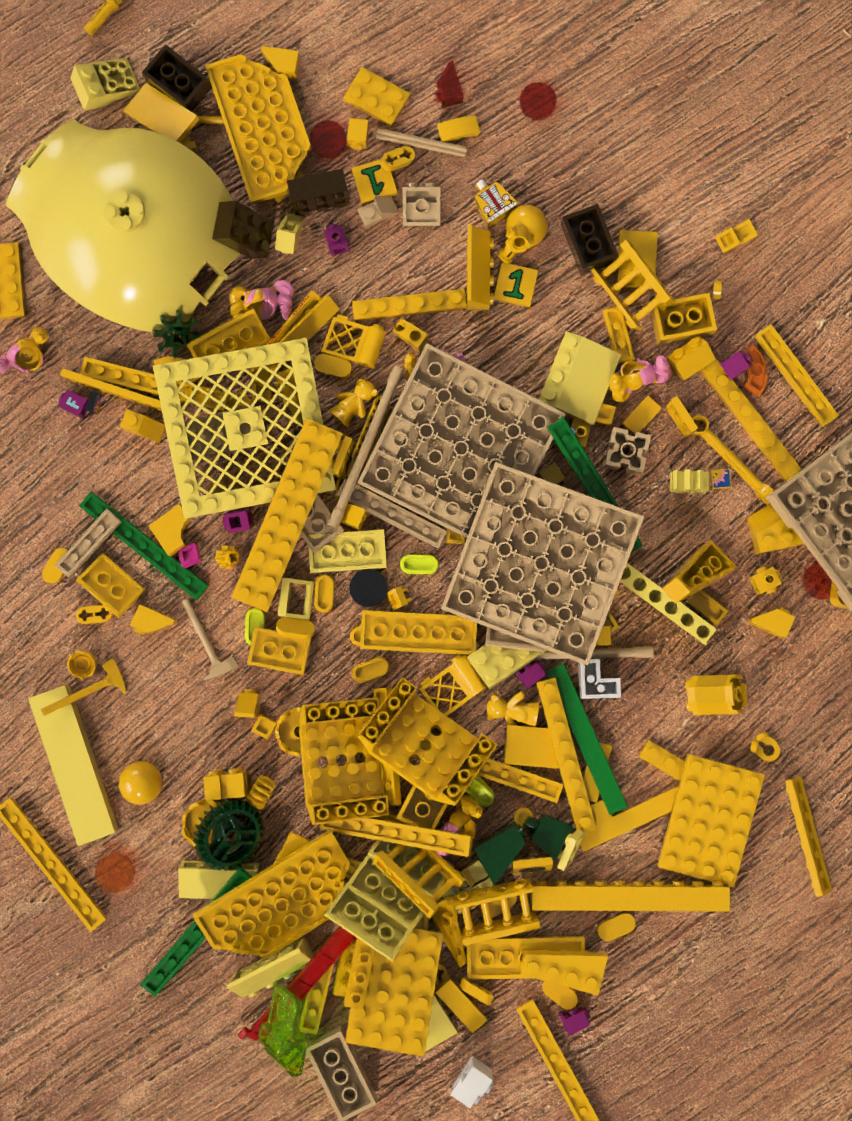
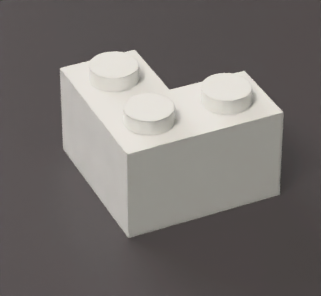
M591 659L588 666L578 662L580 699L621 698L620 678H601L600 659Z
M471 1056L450 1088V1095L469 1108L473 1104L476 1105L484 1093L488 1094L493 1087L492 1069Z

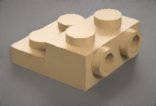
M407 183V186H403V226H440V186H437V183H425V186H418V183Z

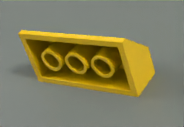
M468 225L467 310L489 311L490 305H493L494 293H490V286L494 285V275H490V268L494 267V256H490V249H494V238H490V231L473 225Z

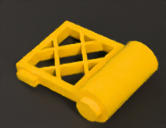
M338 314L337 317L333 316L321 352L374 369L386 332L384 327L373 324V326L368 327L351 322L349 317ZM336 323L343 324L346 330L336 335L334 331ZM355 329L363 330L361 337L354 340L350 332ZM349 334L352 342L342 346L338 338ZM337 340L340 348L335 351L327 350L329 343ZM354 345L356 348L354 357L346 355L344 350Z
M458 654L450 660L453 663L433 679L428 677L420 683L422 686L419 688L430 705L440 712L441 710L438 708L439 700L450 702L449 710L444 713L446 716L487 687L467 660L466 655L461 656ZM447 672L454 678L453 686L442 684L443 675ZM430 685L439 686L437 697L430 696L425 689ZM441 687L452 688L451 699L440 697ZM454 690H463L467 697L461 701L454 700Z

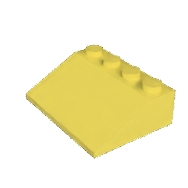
M566 331L539 400L566 413L565 416L594 425L609 389L610 377L616 371L621 354L583 336Z
M303 937L272 956L262 958L235 972L226 986L242 998L246 996L251 998L260 993L259 989L265 986L269 989L277 984V980L284 978V980L289 979L295 975V971L303 970L314 957V954L306 938Z

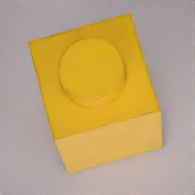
M350 118L347 135L348 147L354 150L367 149L368 120Z

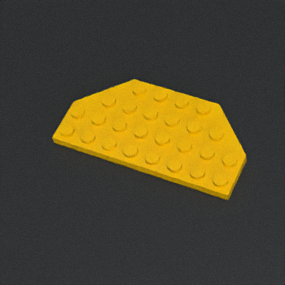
M241 54L205 65L251 205L287 194L289 191L287 180L296 178L311 149L288 77L272 71L271 68L258 62L255 63Z
M328 830L193 913V918L213 949H226L234 953L254 954L262 958H268L329 920L324 914L343 889L344 879L350 862L331 830Z

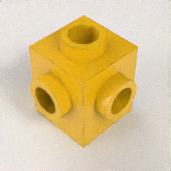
M766 565L755 570L757 574L748 578L756 595L764 592L767 595L778 590L777 586L782 584L780 581L782 577L779 571L774 569V567L767 568Z

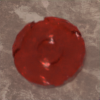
M541 82L531 83L526 86L521 92L519 99L520 109L523 114L536 121L544 120L551 116L557 102L553 89Z
M325 120L319 122L310 132L309 142L311 148L322 158L331 159L337 157L346 147L347 138L345 131L340 124L334 121Z
M816 562L810 565L804 572L803 586L806 592L813 598L819 600L830 599L832 580L821 565Z

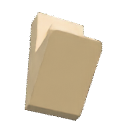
M376 196L373 203L357 209L365 228L399 214L392 196Z

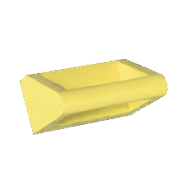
M282 577L278 616L310 620L314 582ZM292 584L306 585L303 615L288 613Z

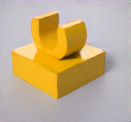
M400 586L386 593L393 611L407 605L412 600L411 597L406 598L404 595L408 588L402 589Z

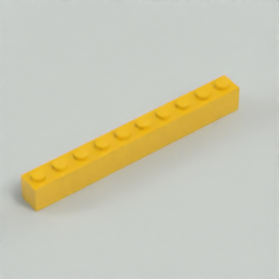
M536 880L535 883H531L533 887V892H531L532 910L730 911V887L724 885V882L704 884L703 881H692V884H684V881H673V884H665V881H653V884H645V881H633V884H626V881L617 880L614 881V884H606V881L596 880L594 884H586L584 880H576L575 884H567L565 880H556L555 883H547L546 880Z

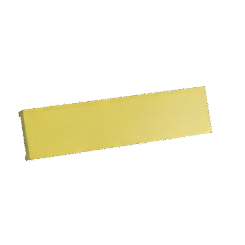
M627 563L620 582L706 645L717 629L680 601L675 603L661 587Z
M64 685L28 699L77 845L80 846L113 834L119 828L76 701L46 716L42 714V708L73 694L71 687Z

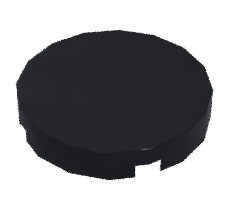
M364 569L357 572L349 585L352 599L364 607H374L380 604L385 599L388 591L384 576L372 569Z

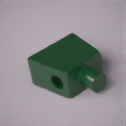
M541 814L538 820L528 816L523 826L531 830L528 836L529 839L554 860H556L564 846L565 839L574 828L567 822L545 814Z

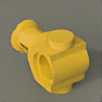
M515 224L508 229L506 233V246L498 251V257L501 261L508 264L513 261L516 253L525 252L527 248L530 249L532 247L534 238L531 237L526 226Z

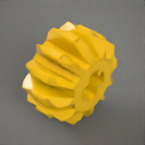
M259 776L247 796V802L254 808L260 810L265 808L275 790L276 782L269 777Z

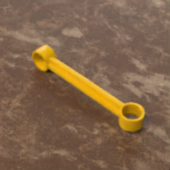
M702 415L694 416L692 418L693 421H703L705 429L702 432L695 431L692 435L701 436L755 491L757 497L763 503L769 505L770 503L766 496L774 490L766 483H763L709 429V422L706 417Z

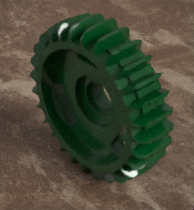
M231 798L230 801L223 799V804L217 801L215 808L210 805L211 810L209 812L204 811L205 817H199L201 823L195 825L198 831L193 832L194 836H196L193 839V842L196 844L194 849L202 861L212 869L216 868L219 871L221 869L227 871L230 868L234 870L235 865L240 867L241 862L248 863L247 858L249 856L254 858L252 853L254 850L259 851L257 845L262 844L259 838L264 837L263 833H261L265 829L261 825L264 821L260 818L261 815L257 812L256 808L239 798L237 800ZM235 813H242L247 816L248 820L246 823H243L233 815ZM212 831L211 843H209V836ZM230 832H235V837L227 841V835Z

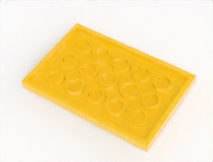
M687 754L657 866L711 882H724V885L734 887L765 774Z
M414 928L393 961L375 950L363 1009H350L345 1043L425 1056L444 933Z

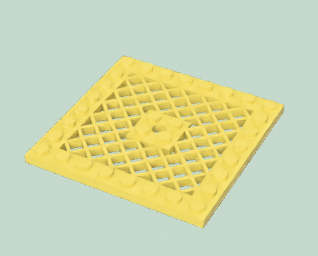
M307 338L153 366L184 519L270 503L280 481L270 483L269 481L274 474L281 479L282 476L276 471L281 463L285 466L287 465L283 460L289 452L292 453L293 450L291 449L300 434L299 432L295 436L287 430L293 422L303 427V424L295 420L299 412L301 411L303 423L308 418L323 425ZM291 361V362H292V367H290V366H289L288 364H286L285 362ZM279 363L274 371L265 366ZM281 365L291 370L286 379L276 374ZM260 366L255 375L246 370ZM263 368L272 374L266 383L257 377ZM241 370L236 378L227 373ZM243 372L253 377L247 386L238 381ZM293 372L296 387L292 385L290 382H288V379L291 377ZM221 374L217 382L208 377L210 375ZM224 375L233 380L228 390L219 384ZM274 376L283 381L278 391L268 385ZM202 377L198 385L189 380ZM205 379L214 384L209 393L200 388ZM255 379L264 385L259 394L250 389ZM178 381H183V382L181 383V385L179 386V388H178L177 382H178ZM186 382L195 387L190 397L181 392ZM236 383L245 388L240 397L230 392ZM285 384L295 389L289 398L280 393ZM217 386L226 392L221 401L212 396ZM266 387L276 393L270 402L261 396ZM198 390L206 395L202 404L192 399ZM247 391L257 396L251 405L242 400ZM296 392L298 393L300 406L292 401ZM179 394L188 399L183 407ZM228 394L237 399L232 409L223 404ZM278 395L287 400L282 409L272 404ZM209 398L218 403L213 412L204 407ZM259 398L268 404L263 413L261 406L254 407ZM190 401L199 407L194 416L185 411ZM240 402L248 407L246 409L235 410ZM289 403L298 408L293 418L284 412ZM220 406L230 411L222 413L223 419L215 415ZM270 406L279 411L274 421L265 416ZM202 409L210 414L205 424L196 418ZM183 413L191 418L187 426L185 425ZM281 414L291 420L285 429L276 423ZM213 417L222 422L217 431L208 426ZM263 418L272 423L267 432ZM194 421L203 426L198 435L189 430ZM242 423L250 424L251 431L248 434H243L240 431ZM224 425L226 429L227 438L219 434ZM274 425L283 431L278 440L269 435ZM205 429L214 433L209 443L200 437ZM187 432L195 437L191 445L189 444ZM285 433L294 438L289 448L280 442ZM217 436L226 441L221 450L211 445ZM267 437L276 442L270 451L261 446L268 444ZM197 440L207 445L202 454L193 449ZM228 444L230 451L237 450L232 458L223 453ZM278 444L287 450L281 459L272 453ZM256 446L251 455L243 450L244 448ZM209 447L218 453L213 462L204 456ZM258 448L268 453L263 462L253 457ZM191 452L199 456L195 464H193ZM239 452L249 457L244 466L235 461ZM221 455L230 461L225 469L215 464ZM270 455L279 461L274 470L265 465ZM201 459L211 464L206 473L197 468ZM251 459L260 464L255 474L246 468ZM232 463L241 468L236 477L227 472ZM330 465L318 493L336 490ZM213 466L222 472L217 481L208 475ZM262 467L272 472L267 481L257 476ZM195 471L203 475L199 483H197ZM243 471L253 476L247 485L238 479ZM224 474L233 479L229 488L219 483ZM205 478L215 483L209 492L200 486ZM255 478L264 483L250 486ZM236 482L244 486V488L231 490ZM217 485L225 490L223 492L212 493ZM199 490L207 495L200 496Z

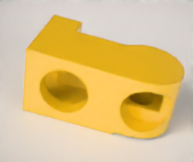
M402 318L392 329V332L399 339L405 341L418 353H421L426 343L428 344L430 341L427 333Z

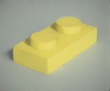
M577 829L573 834L570 833L564 842L566 847L562 849L558 856L560 861L557 868L565 871L572 864L585 834L584 832Z

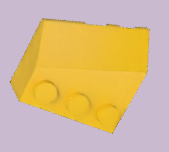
M771 504L747 517L755 555L805 545L792 527H787Z

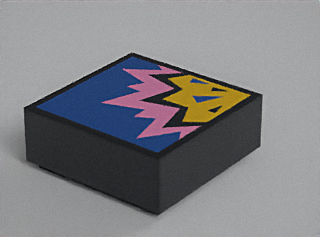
M91 391L86 410L98 415L102 396L97 392Z

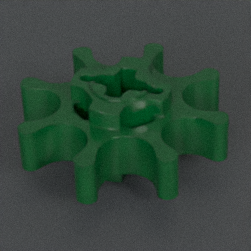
M179 310L176 311V318L173 321H167L161 315L160 320L165 327L161 330H152L154 337L164 338L161 343L157 344L158 350L162 352L164 348L172 347L174 358L178 357L177 352L180 348L184 347L189 350L186 344L191 339H197L201 336L199 331H190V328L196 325L195 318L191 317L189 321L183 322L181 321L182 315Z

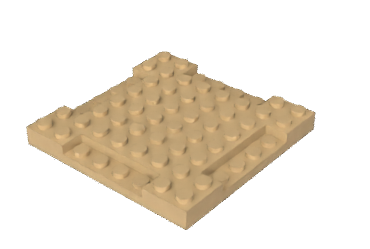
M426 343L357 483L467 538L495 462L534 476L553 440L546 427L560 417H564L566 413Z
M851 431L850 434L803 470L767 495L766 499L787 527H792L836 585L838 588L837 594L852 612Z
M495 462L441 609L588 666L645 517Z

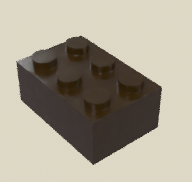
M166 44L141 72L149 85L191 112L212 89L207 76Z
M343 168L287 180L295 215L305 216L312 211L323 212L330 207L341 208L350 203Z
M238 201L219 202L212 239L250 259L267 258L274 222Z
M598 204L562 217L561 227L580 275L591 272L593 268L600 269L608 266L618 258V253Z

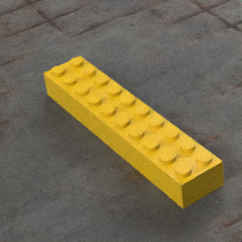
M306 418L231 598L268 612L343 433Z

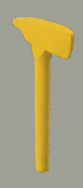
M110 659L102 665L107 674L104 679L42 708V714L46 716L106 686L113 685L114 687H119L122 693L126 694L123 678L114 659Z

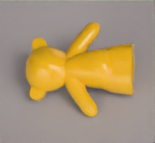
M360 378L357 381L354 392H343L336 395V398L342 401L331 409L330 413L348 428L352 417L357 414L360 418L365 417L364 402H370L379 393L370 381Z
M523 692L517 693L508 702L493 693L487 704V718L492 721L495 718L505 717L508 725H517L516 720L536 726L539 702H522L521 700L525 696Z

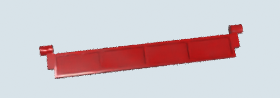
M340 926L250 1030L244 1027L238 1033V1037L242 1040L247 1036L256 1042L259 1038L266 1041L356 939V936Z

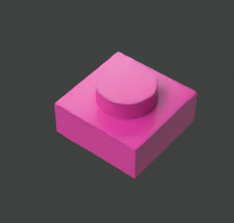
M192 543L178 551L181 566L184 568L202 561L199 546L196 543Z

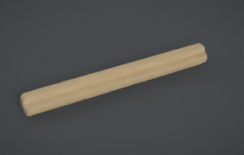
M380 128L376 132V138L380 140L465 157L467 153V147Z

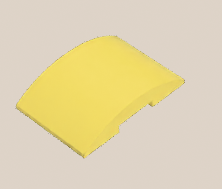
M377 840L324 915L393 961L424 913L373 863L379 851L382 850L385 854H389L398 845ZM408 846L394 859V862L403 868L419 851L415 847ZM424 858L408 873V876L417 882L433 865ZM438 872L422 887V890L431 896L447 878Z

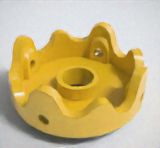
M302 707L284 712L280 716L275 728L279 747L284 752L294 756H301L300 737L295 734V729L299 726Z
M200 800L193 803L184 812L181 833L183 838L192 846L196 845L193 842V839L196 838L193 832L198 831L195 825L201 823L199 817L204 818V811L209 812L211 810L210 805L215 808L217 801ZM212 831L209 836V843H211Z

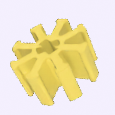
M675 470L670 472V492L677 494L709 492V472H704V470Z

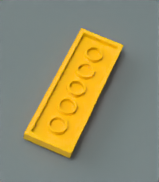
M362 610L360 649L470 655L476 651L477 623L461 616Z
M500 937L467 945V979L532 978L520 974L519 968L524 950L585 951V937Z

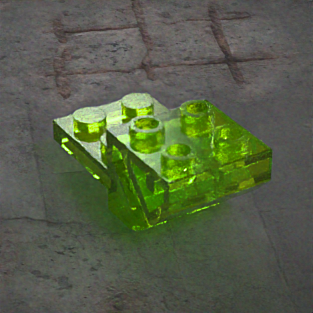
M282 984L274 985L268 1022L261 1023L258 1038L260 1043L265 1046L264 1050L283 1070L291 1077L300 1076L305 1064L309 1039L308 1036L298 1029L302 1001Z

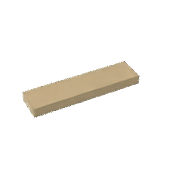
M106 509L55 566L68 578H71L122 521L109 509Z

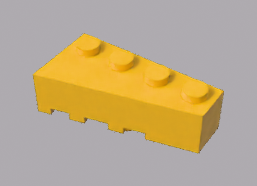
M710 539L695 551L663 587V590L675 603H678L724 578L737 566Z
M524 950L519 970L521 975L599 995L608 955L606 951Z

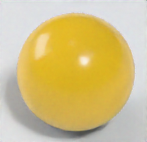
M533 205L516 207L506 220V233L515 224L526 226L531 237L534 238L532 247L538 245L546 236L548 229L546 216L539 208Z
M137 761L129 764L119 777L120 793L132 804H148L155 800L162 790L163 779L159 769L146 761Z

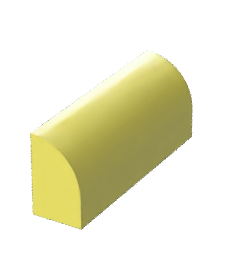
M182 860L178 869L179 898L213 899L237 871L239 866L235 865L234 870L228 868L227 871L223 869L219 871L216 868L212 869L203 861ZM241 862V867L252 876L260 873V863Z

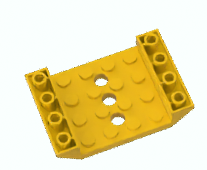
M402 677L357 736L373 757L433 800L456 806L498 744L483 733L479 738L471 734L416 695L418 687ZM437 728L440 731V735L434 736L431 733V729ZM420 743H427L430 749L427 751L421 749ZM409 758H417L419 760V764L412 765L409 762Z
M378 697L302 705L299 734L305 803L312 825L389 815L387 795H382L379 760L368 752L357 736L379 708ZM358 752L362 753L364 757L361 763L355 761V755ZM340 754L345 757V762L341 766L336 762V758ZM322 756L327 761L323 768L319 767L317 763L318 759Z

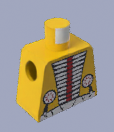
M482 179L476 183L475 187L479 194L475 196V204L487 229L508 216L518 206L517 201L498 182L488 186L486 181Z

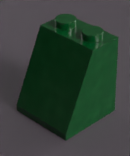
M512 822L473 844L493 884L500 879L525 845L523 838L526 835L520 824L516 826Z

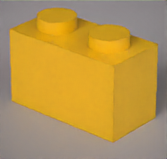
M700 336L692 338L687 344L674 350L672 354L667 356L675 374L683 381L716 360L708 342Z

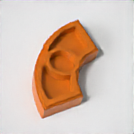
M752 344L747 352L753 360L751 362L753 367L747 370V380L744 387L759 398L766 387L768 375L766 361L762 353Z

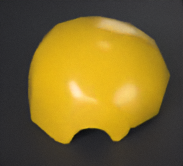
M78 650L69 656L67 662L68 671L72 676L79 679L88 678L95 673L97 659L90 651Z

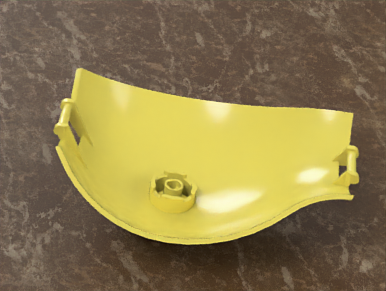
M74 119L65 123L45 140L42 139L39 147L25 165H21L19 168L21 172L11 189L6 206L24 224L38 262L48 276L66 294L97 315L137 330L152 332L153 329L161 330L165 325L161 323L160 316L163 315L167 321H173L176 318L177 310L181 312V321H189L199 302L205 307L209 304L208 300L222 282L229 278L223 271L241 255L212 239L219 202L233 201L220 178L192 150L165 135L139 128L98 130L87 127ZM207 263L218 276L203 296H201L190 283Z

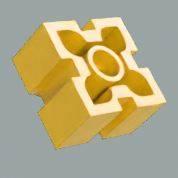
M243 767L232 768L228 770V773H224L223 769L212 770L209 772V775L203 777L205 801L245 797L250 792L248 770L243 771Z

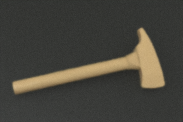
M189 599L182 601L211 660L212 668L210 669V674L204 677L203 680L213 679L237 669L239 666L232 656L223 662L217 657Z

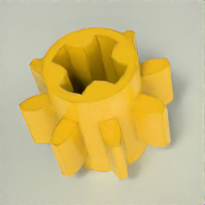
M222 545V550L216 551L215 561H217L220 568L233 569V565L238 564L239 554L235 551V547Z

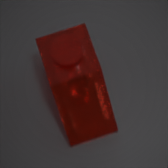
M453 60L449 61L437 82V91L434 92L436 102H440L442 109L463 103V92Z

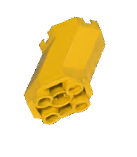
M742 675L691 676L690 680L685 682V688L688 692L687 710L692 711L693 715L744 714L745 710H742V708L747 706L748 698L747 686L740 681V679H743Z

